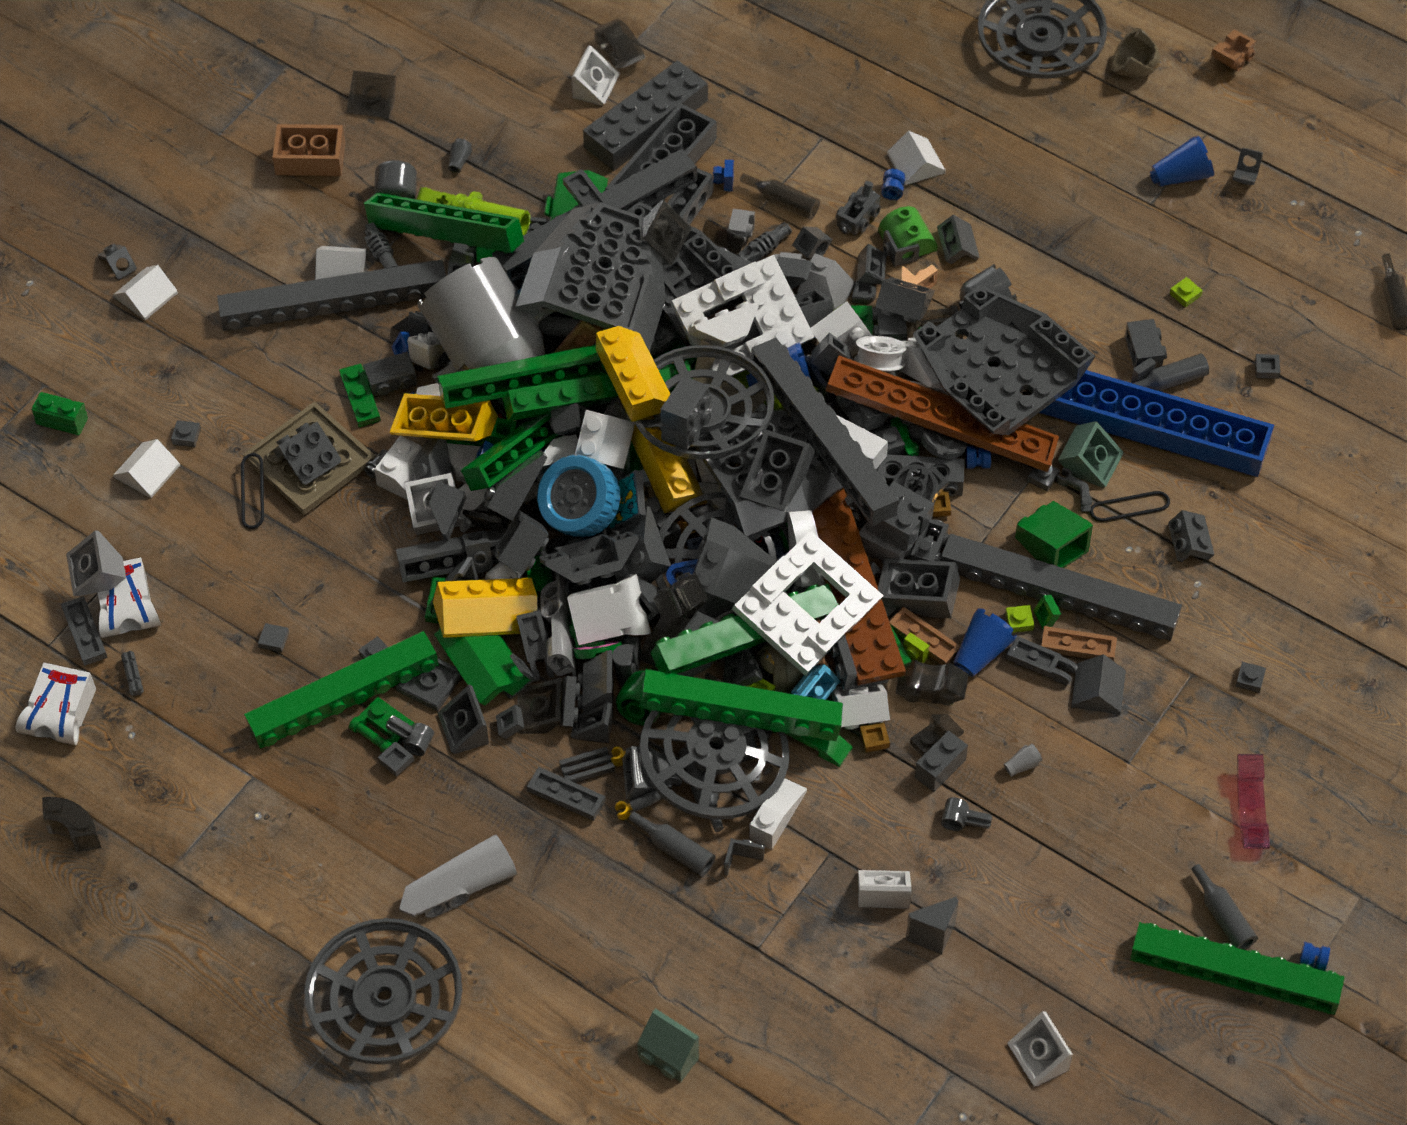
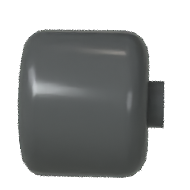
M390 160L380 163L376 167L374 195L376 193H383L411 199L416 198L417 171L413 165L400 160Z

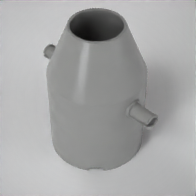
M496 257L480 259L482 264L472 267L469 263L455 270L424 293L427 298L423 302L419 300L417 304L450 359L448 366L433 374V378L437 379L435 382L438 383L437 376L455 373L463 364H466L469 369H475L546 355L543 334L538 325L541 320L556 311L541 306L538 315L534 316L515 309L519 294ZM498 398L497 401L504 407L503 398Z

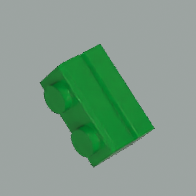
M44 392L39 393L32 406V413L35 416L34 420L37 425L75 435L81 434L88 419L84 403Z

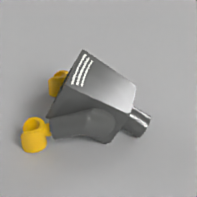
M648 745L649 757L653 768L659 774L670 765L664 754H660ZM631 746L626 748V751H623L621 747H614L612 749L614 757L611 758L614 766L623 765L626 800H630L628 804L624 801L617 802L615 809L616 811L625 809L624 812L618 813L617 817L619 820H626L630 816L631 810L638 811L663 798L651 786L641 764L639 746ZM675 774L665 781L664 784L671 789V786H681L683 780Z

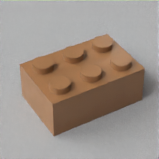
M277 124L273 150L275 174L289 176H342L345 151L343 125Z

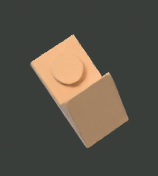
M930 265L926 269H921L914 276L908 269L902 266L901 280L931 288L937 284L938 269Z

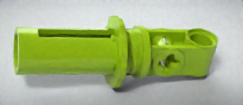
M421 187L416 198L422 201L518 217L523 236L527 234L530 226L529 211L483 201V196L480 192L473 191L467 197L465 194L453 195Z

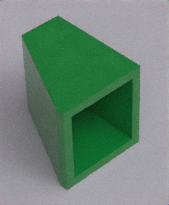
M1055 501L1040 506L1034 514L1029 517H1023L1016 525L1015 538L1038 561L1065 568L1089 552L1093 524Z

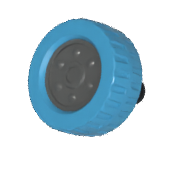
M582 455L563 457L554 462L541 478L537 494L539 511L550 527L563 534L580 538L594 536L607 528L616 516L620 504L618 480L606 465L593 458Z

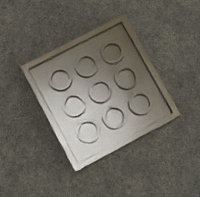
M315 401L243 454V458L250 453H257L262 457L264 479L303 515L307 514L363 472L366 463L376 457ZM318 422L341 457V462L304 485L299 481L285 457L282 455L277 458L273 449L278 446L276 442L286 435H289L291 438L298 434L296 429L305 423H308L310 426ZM253 456L249 457L246 462L260 474L259 459Z

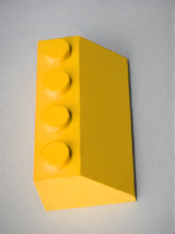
M620 326L597 332L596 351L631 422L661 413V408L670 396V392L640 333Z
M404 393L390 429V434L478 441L492 434L498 415L489 400L445 409L440 396Z
M652 415L641 420L654 419ZM635 424L631 442L664 513L673 512L687 501L703 495L687 458L661 450L646 439ZM659 427L645 428L663 443L673 447L676 446L661 440V430ZM707 500L697 503L690 508L705 505Z
M532 578L437 582L433 599L443 638L521 634L516 616L538 610L537 594Z

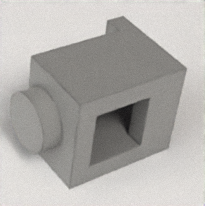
M739 209L732 210L728 227V244L746 246L747 238L752 237L755 227V212Z

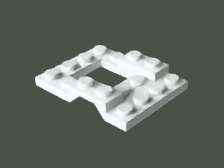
M774 255L719 277L712 283L670 302L691 346L700 345L701 342L700 339L691 336L689 332L695 325L694 322L704 318V312L742 296L744 302L748 301L749 304L758 302L759 307L754 317V322L761 335L732 349L733 351L751 359L752 347L777 338L787 348L798 342L802 345L815 338ZM716 358L710 370L717 371L721 359ZM731 362L726 374L734 376L745 371V369Z
M810 531L733 606L732 610L806 676L833 645L881 600L883 595ZM811 566L846 597L820 624L785 593Z

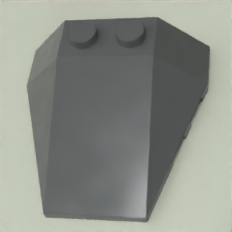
M711 517L703 537L704 545L689 585L685 586L677 609L692 615L698 611L711 618H723L730 614L737 616L732 610L733 606L777 561L735 526Z
M604 529L590 537L580 538L569 535L557 537L548 541L543 549L544 551L541 552L542 556L539 557L540 563L578 585L587 584L592 581L591 578L598 576L601 578L611 577L615 575V571L621 570L638 542V535L632 532L619 534V531L616 530L612 531L613 535H610Z

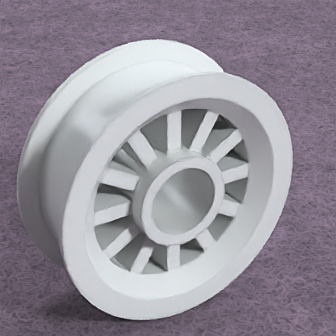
M866 336L856 341L859 351L858 355L854 357V361L880 371H896L904 368L905 362L902 360L903 352L907 350V345L902 341L884 336Z

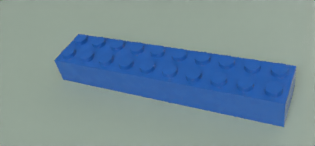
M1088 370L1085 371L1073 388L1039 412L1079 425L1097 421L1106 433L1255 477L1259 476L1274 429V425Z

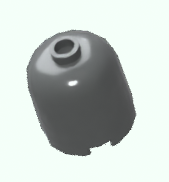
M995 264L967 280L959 290L960 309L963 308L964 296L979 285L1017 301L1016 294L1011 295L1009 290L1012 283L1000 267L996 269Z

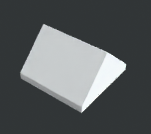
M591 45L585 50L572 76L573 98L602 106L605 104L620 73Z
M908 131L887 151V155L895 169L901 170L905 174L904 185L945 173V169L929 140L911 131Z
M321 246L316 249L315 280L363 272L367 249Z
M159 265L143 269L114 293L113 296L142 319L147 320L178 292Z
M156 439L142 442L113 476L117 480L152 498L178 469L180 463Z
M858 870V907L910 908V871Z
M1042 1011L1007 1043L1033 1086L1041 1085L1070 1069L1073 1054L1045 1011Z

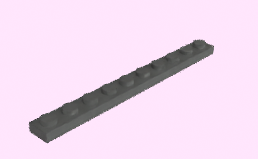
M583 169L563 178V185L580 207L599 202L610 205ZM610 227L615 233L621 232L617 227ZM664 275L666 300L662 313L684 342H687L689 340L670 303L672 300L680 297V294Z

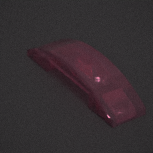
M1263 754L1237 755L1238 810L1244 849H1270L1269 827L1266 824Z

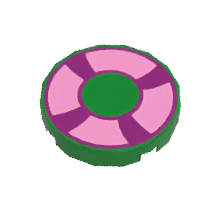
M607 640L604 644L574 647L573 653L577 659H593L596 655H600L607 650H612L613 654V651L616 647L622 645V642L620 640Z

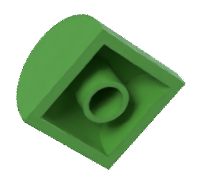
M905 206L895 209L887 214L879 224L878 232L881 238H884V231L888 230L898 249L918 244L920 247L919 256L937 251L938 246L919 211L914 207ZM913 252L905 253L902 258L910 257Z

